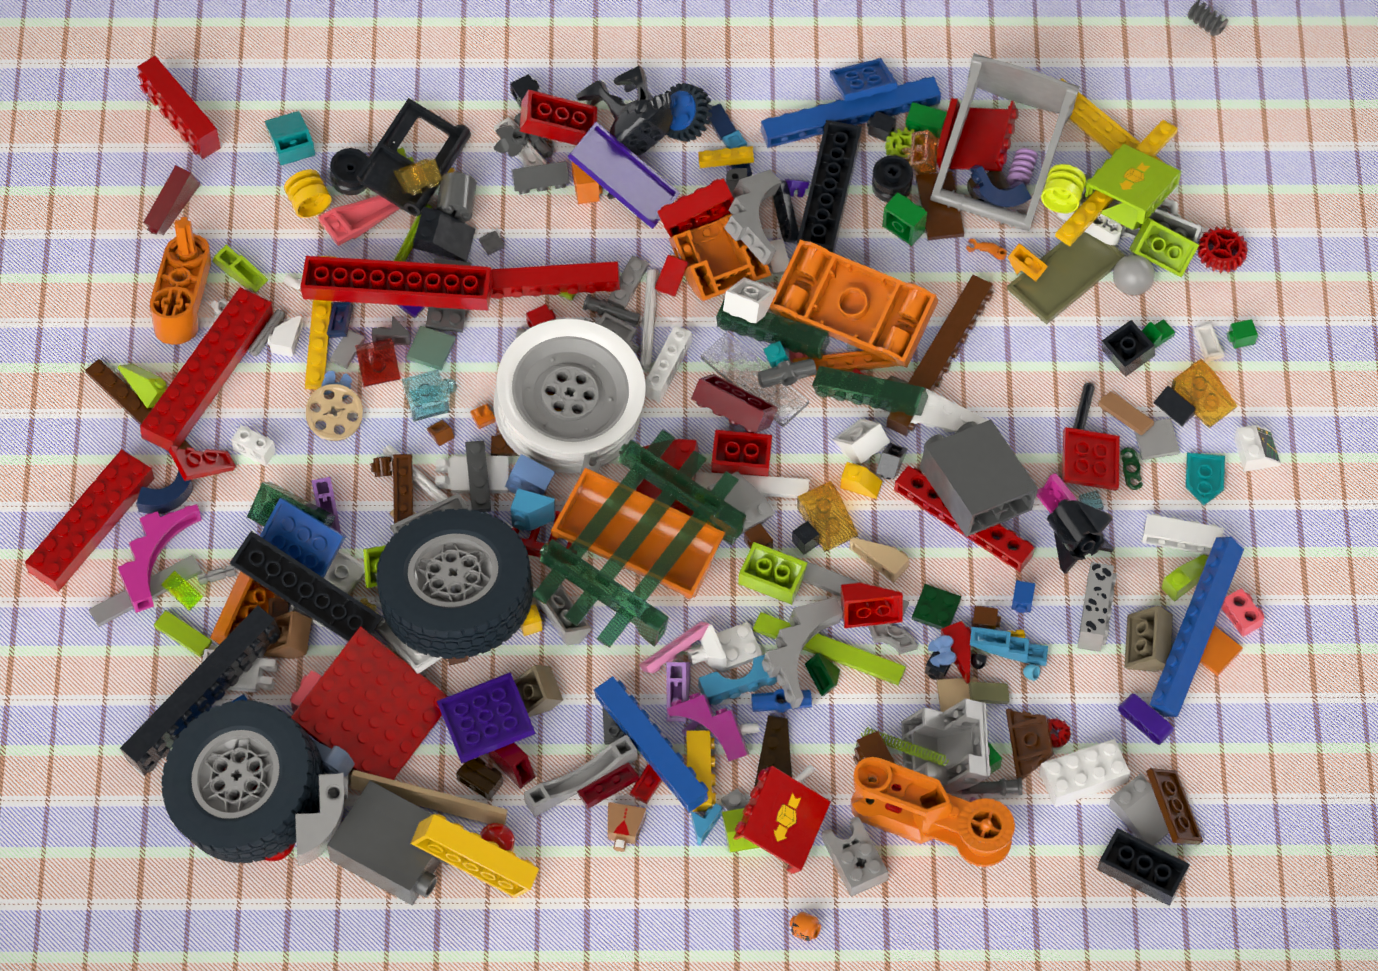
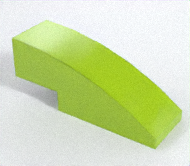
M227 244L212 260L231 278L254 293L269 280L243 255L239 256Z

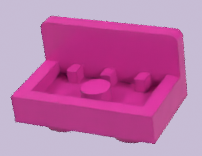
M1056 473L1049 476L1045 486L1038 489L1036 495L1050 514L1058 507L1060 501L1068 499V501L1077 500Z

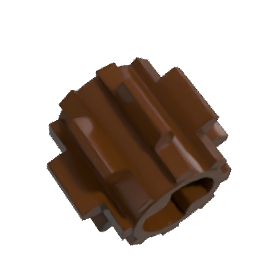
M391 457L373 458V463L370 464L371 472H374L375 477L392 476L393 461H391Z

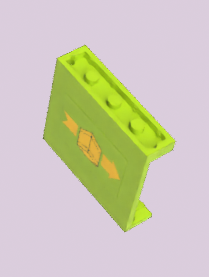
M1123 144L1114 151L1110 159H1106L1101 169L1098 168L1094 176L1086 181L1085 197H1088L1090 194L1092 195L1094 190L1108 195L1137 209L1136 221L1143 224L1179 185L1181 170Z

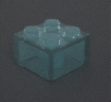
M439 370L402 379L403 392L413 422L450 412L449 401Z

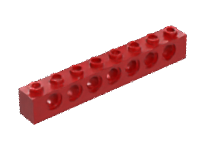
M908 465L896 479L894 491L965 536L926 476L917 468H912ZM915 485H920L921 488H916V487H914V486H915ZM935 495L937 498H931L930 496ZM1000 523L966 537L1018 572L1023 570L1034 555L1035 547L1029 541L1021 539L1014 531L1007 530ZM994 536H998V537H1000L1001 539L996 540V539H994L993 537H994ZM1009 547H1015L1016 550H1011Z

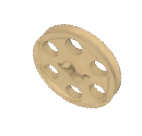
M338 384L325 385L314 391L309 397L306 404V421L313 433L320 438L329 441L343 440L353 435L359 428L363 417L362 403L357 394L346 386ZM326 391H332L334 397L328 400L324 398L323 394ZM345 395H350L353 401L350 404H345L342 398ZM312 404H319L321 410L319 412H312L310 407ZM331 409H335V411H339V412H337V416H334L333 414H329V413H331ZM349 413H356L358 419L352 422L348 420L347 416ZM318 421H323L326 423V428L318 430L315 424ZM339 425L345 429V432L340 435L334 432V428Z

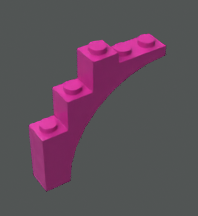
M197 504L186 506L173 513H167L162 517L159 516L157 511L139 518L145 536L129 542L135 561L126 562L118 567L121 580L135 613L154 607L150 591L153 566L162 549L175 535L188 526L201 521Z

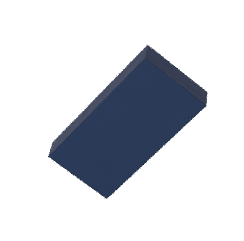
M721 103L712 106V109L708 110V112L712 113V117H707V119L710 121L720 141L722 137L737 131Z

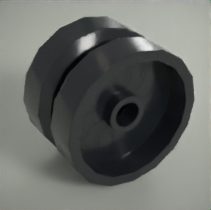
M345 148L338 151L332 157L330 179L336 191L351 196L358 195L366 190L367 187L357 180V175L368 160V156L364 152L355 148Z
M896 155L886 156L875 163L872 174V191L875 196L887 203L897 192L902 196L908 197L912 189L913 168L910 163Z

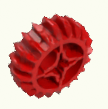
M1225 225L1222 229L1216 226L1215 230L1210 228L1208 233L1204 232L1199 239V247L1197 248L1201 264L1206 263V269L1212 267L1213 272L1217 269L1220 274L1223 270L1227 273L1231 269L1233 271L1237 270V267H1241L1246 260L1248 253L1247 242L1244 241V236H1239V231L1233 232L1232 227L1227 230ZM1212 243L1214 246L1213 250L1210 251L1208 246ZM1236 249L1237 253L1233 256L1232 250Z

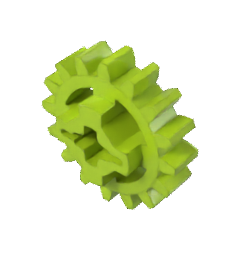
M898 128L897 133L892 131L891 137L887 136V141L885 142L886 155L902 157L910 165H913V160L918 162L919 157H923L925 150L924 138H920V133L914 134V129L908 132L907 128L904 131Z

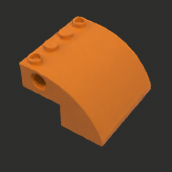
M731 215L669 238L675 256L689 262L684 276L695 295L702 302L726 293L729 288L744 277L756 282L771 276L768 265H763L742 240L735 241L724 229Z

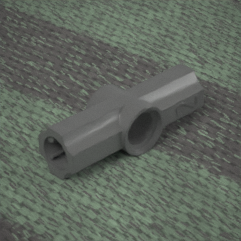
M810 358L794 363L783 361L775 368L759 371L757 376L760 387L766 388L781 383L784 386H789L798 379L816 375L817 371L814 360Z

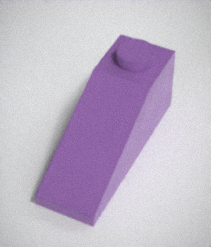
M331 477L311 480L319 521L341 533Z
M667 662V708L671 707L670 703L681 699L682 702L689 700L690 662ZM667 711V722H687L686 717L669 716Z

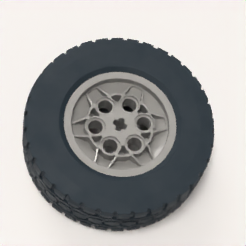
M458 508V510L445 509V511L439 510L432 512L430 515L428 513L420 516L419 519L416 518L409 522V525L403 526L398 533L393 535L390 542L384 547V552L382 551L378 562L377 587L383 616L389 628L401 642L425 655L429 654L432 657H442L443 659H452L453 657L460 659L491 651V648L495 649L502 645L503 641L506 642L512 637V634L519 630L531 608L533 582L526 547L519 535L507 523H503L501 519L493 518L492 515L485 512L480 513L477 510L471 509L468 511V509Z
M245 700L234 701V703L227 702L223 703L222 706L217 705L210 708V711L200 714L199 718L193 719L188 724V727L181 731L180 737L176 738L171 746L172 750L168 752L167 762L164 763L162 771L164 775H162L161 782L163 786L161 788L166 811L175 827L187 839L214 858L232 863H253V861L258 862L265 860L266 857L271 858L278 855V852H283L289 848L290 844L293 845L296 842L295 814H313L319 811V775L325 774L320 752L307 732L288 714L275 706L260 701L247 700L246 702Z

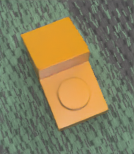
M1020 243L1008 256L1017 275L1022 270L1035 282L1048 267Z

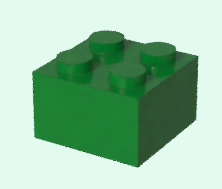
M897 192L884 206L882 227L912 246L925 232L927 212L922 206H917L907 196H902Z

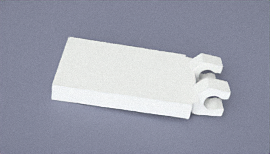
M451 456L448 460L436 459V472L448 473V477L435 476L436 487L438 489H451V494H470L466 456ZM486 456L490 494L508 493V488L505 487L508 480V456Z
M205 649V650H204V655H203L202 662H203L214 650H212V649ZM263 656L257 658L253 662L251 669L244 672L239 677L238 682L227 690L257 692L260 691V688L263 690H274L275 682L273 677L263 676V671L277 672L279 665L276 664V659L263 658Z

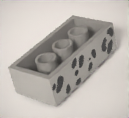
M1095 562L1090 564L1077 645L1079 649L1101 652L1102 645L1106 646L1109 620L1112 612L1111 606L1114 597V585L1117 573H1113V565Z

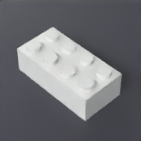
M1115 739L1041 763L1039 771L1054 807L1128 783L1130 771Z

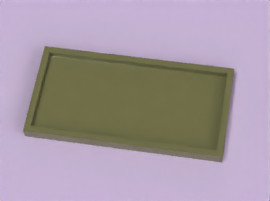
M1083 232L1071 246L1060 242L1040 259L1048 267L1036 282L1023 272L1007 286V290L1047 325L1114 270L1116 263L1125 255L1114 245L1105 244L1090 234Z

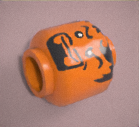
M800 912L790 920L789 926L793 936L807 942L818 937L821 924H819L817 917L806 912Z

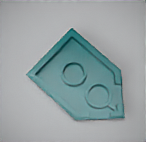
M1187 453L1185 488L1205 506L1224 491L1225 456Z

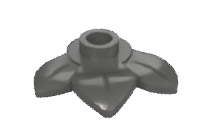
M510 126L498 128L496 133L501 139L494 146V150L499 153L508 152L509 157H514L522 151V146L527 143L528 134L520 132V128L514 129Z

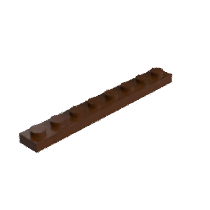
M98 359L85 369V373L139 425L143 423L152 408H147L138 395L108 366ZM184 440L179 449L186 450L187 447H193Z

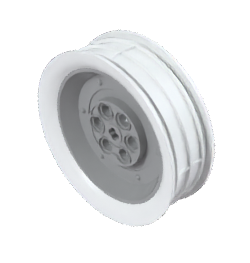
M557 319L538 324L522 333L511 343L498 367L494 394V415L499 431L507 444L519 456L523 454L554 472L581 473L584 455L590 456V466H595L597 459L600 460V467L605 466L627 449L637 432L645 400L646 385L643 369L630 346L617 334L601 325L579 319ZM559 378H562V379H564L565 381H564V382H560V381H558V379H559ZM576 381H583L584 384H578ZM547 392H553L554 395H548ZM584 397H591L592 400H586ZM554 408H560L562 411H556ZM574 410H579L581 413H580V414H576V413H574L573 411H574Z

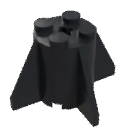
M1064 499L1048 515L1047 521L1054 530L1059 565L1063 573L1067 574L1078 560L1086 559L1085 555L1089 553L1092 556L1099 550L1106 552L1114 551L1113 547L1103 538L1104 534L1102 533L1113 520L1109 513L1077 500L1068 501V499Z

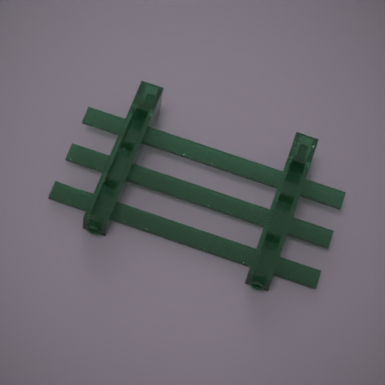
M663 429L647 449L633 440H630L627 445H622L618 452L620 454L619 462L630 469L629 473L569 549L552 539L549 544L545 543L540 550V562L552 570L532 596L546 604L563 581L567 579L584 591L565 615L568 621L578 626L597 601L615 611L614 617L597 637L598 641L609 648L630 622L636 625L639 634L655 647L666 633L669 617L647 603V599L708 521L714 524L715 528L725 532L723 540L732 546L743 532L747 516L724 501L739 481V479L727 471L711 491L692 480L707 460V458L695 450L679 470L660 459L675 440V437ZM643 479H646L661 489L662 492L604 567L598 570L583 560L582 557ZM675 500L679 501L694 511L693 515L635 590L631 592L614 580Z

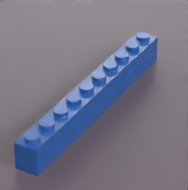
M934 76L924 77L918 81L905 82L902 85H898V89L877 93L871 97L865 96L854 101L840 99L832 103L820 104L813 108H804L797 112L785 113L782 116L766 118L761 121V133L767 148L823 134L826 120L860 125L867 123L876 111L888 116H895L909 112L912 102L928 107L940 104L941 92Z
M1216 537L1149 705L1163 717H1178L1243 554L1244 548L1232 537Z

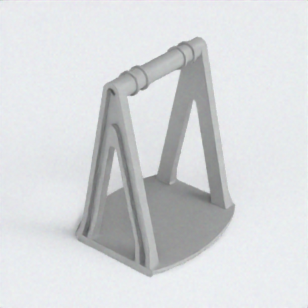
M974 53L971 59L967 87L930 200L947 205V208L954 207L958 211L963 210L1001 222V225L1004 223L1010 225L1011 228L1017 227L1029 231L1064 125L1072 115L1080 86L1058 80L1028 68ZM977 87L1017 103L1059 113L1027 215L1018 213V210L1015 212L1007 209L1008 207L1002 208L965 196L964 193L963 195L955 193V190L942 189Z

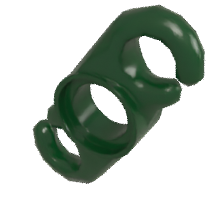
M1124 448L1120 454L1123 456L1121 459L1123 461L1122 471L1125 482L1131 490H1138L1143 486V483L1139 482L1138 485H1132L1131 483L1133 479L1142 480L1138 455L1133 448ZM1126 452H1130L1132 457L1126 458L1123 455ZM1134 465L1137 471L1129 472L1126 467Z

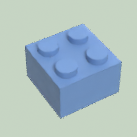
M521 454L509 475L505 487L514 494H516L519 488L544 495L555 472Z

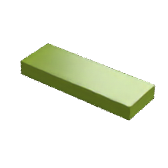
M166 610L153 624L154 628L200 658L204 654V650L208 649L212 644L211 639Z

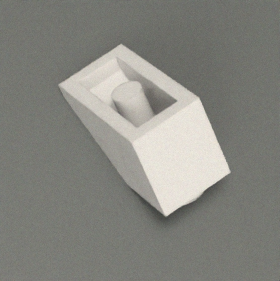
M298 315L274 328L273 334H270L268 338L271 353L289 357L294 356L303 328L302 316Z

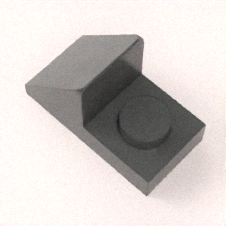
M393 316L391 329L386 327L372 328L373 344L410 346V333Z

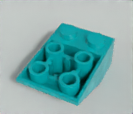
M300 111L264 121L280 166L315 156L314 143Z

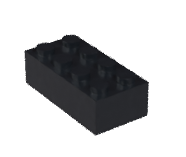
M1117 828L1099 860L1097 870L1170 906L1188 873L1190 864Z

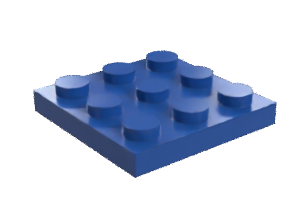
M882 58L830 70V77L845 101H854L857 98L871 97L877 93L898 89L896 80Z

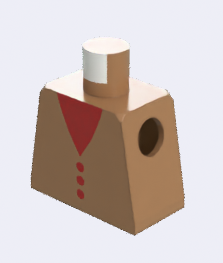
M608 802L607 835L609 840L615 841L613 847L615 851L624 852L626 843L635 844L646 819V808Z

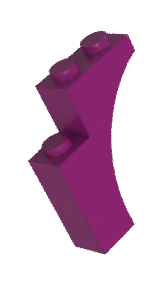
M700 692L690 695V700L682 702L680 699L670 703L671 707L667 708L669 716L690 718L704 725L719 740L729 762L749 755L733 709L729 711L727 707L715 711L716 716H714L706 694L701 695Z

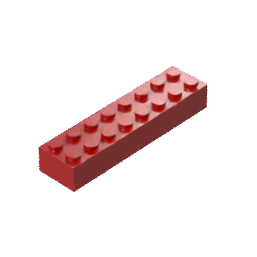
M121 449L25 561L28 573L59 592L138 499L141 487L147 488L154 480L152 468Z

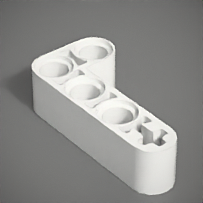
M1085 188L1083 190L1078 208L1083 204ZM1077 210L1067 214L1057 213V215L1067 221ZM1100 214L1084 232L1105 244L1117 245L1120 241L1122 226L1120 223Z

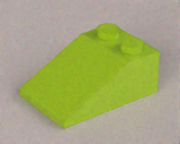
M1148 218L1139 229L1129 250L1182 278L1199 244Z

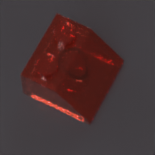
M392 338L355 345L363 387L400 380Z

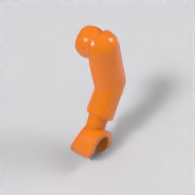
M971 238L968 242L973 244L974 248L966 246L968 252L979 249L980 251L990 253L998 260H1003L1007 256L1006 249L999 247L995 243H977L975 239Z

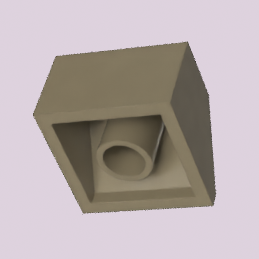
M533 665L514 680L529 717L551 711L563 701L550 666Z

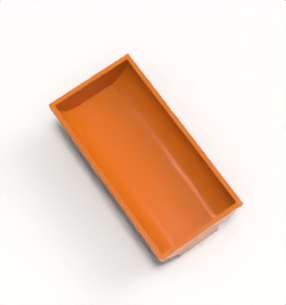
M584 468L551 529L552 536L562 538L618 564L620 568L631 570L676 591L689 600L696 597L711 568L718 547L725 536V532L588 468Z

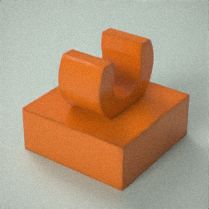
M488 403L470 411L478 429L496 422Z

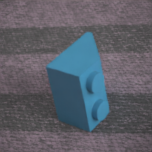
M517 489L511 505V523L513 527L522 531H532L555 520V498Z

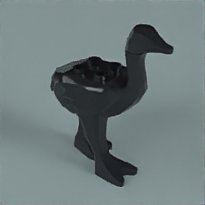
M637 66L614 78L615 85H625V92H630L637 88L638 100L625 104L620 97L611 95L606 84L600 80L583 89L576 97L579 101L588 100L587 104L592 106L604 100L615 119L609 133L636 156H639L656 145L669 132L673 116L670 93L653 97L648 90L644 69ZM610 193L607 194L608 199L615 198Z

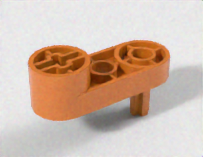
M181 217L180 220H175L174 222L176 237L169 241L165 247L150 298L154 334L158 340L171 345L183 344L196 336L199 330L197 313L211 266L209 244L200 235L193 234L191 221H188L187 217Z

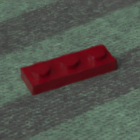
M629 762L578 790L577 793L589 809L639 780V776Z

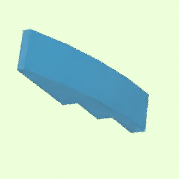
M971 628V646L1007 659L1046 666L1048 646L1029 644V639L1011 637V632Z

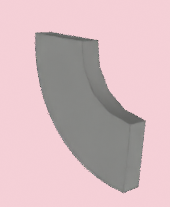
M889 623L868 626L874 643L889 644L896 649L899 655L918 649L913 637L904 629L902 630Z

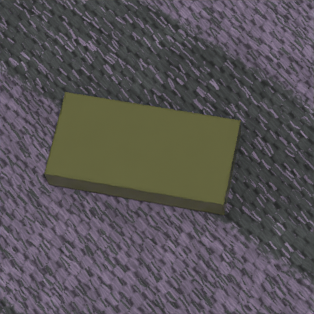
M970 682L968 684L970 700L992 704H1008L1010 702L1007 683Z

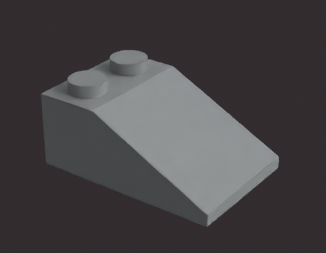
M735 472L707 487L737 537L757 524L766 522L775 514L765 496L739 472Z
M1141 774L1110 798L1108 807L1139 839L1154 846L1169 834L1152 786Z

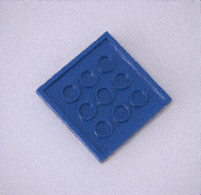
M280 498L260 534V537L323 578L346 536L283 498Z

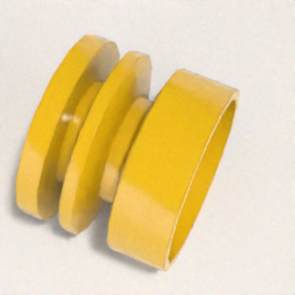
M307 169L297 172L284 184V191L291 201L296 215L300 218L314 217L330 206L331 196L316 170Z

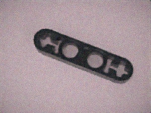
M780 180L781 184L775 195L772 196L780 232L784 242L795 243L798 240L799 230L787 182Z

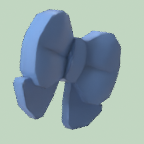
M328 371L324 375L326 378H324L321 387L329 384H338L351 389L350 383H352V379L348 374L345 373L342 376L340 383L335 382V371ZM326 391L324 395H328L332 393V391Z
M940 636L929 643L928 650L930 652L939 651L940 653L930 659L934 666L940 667V665H949L955 662L957 657L955 653L951 652L950 648L953 644V639L950 636Z

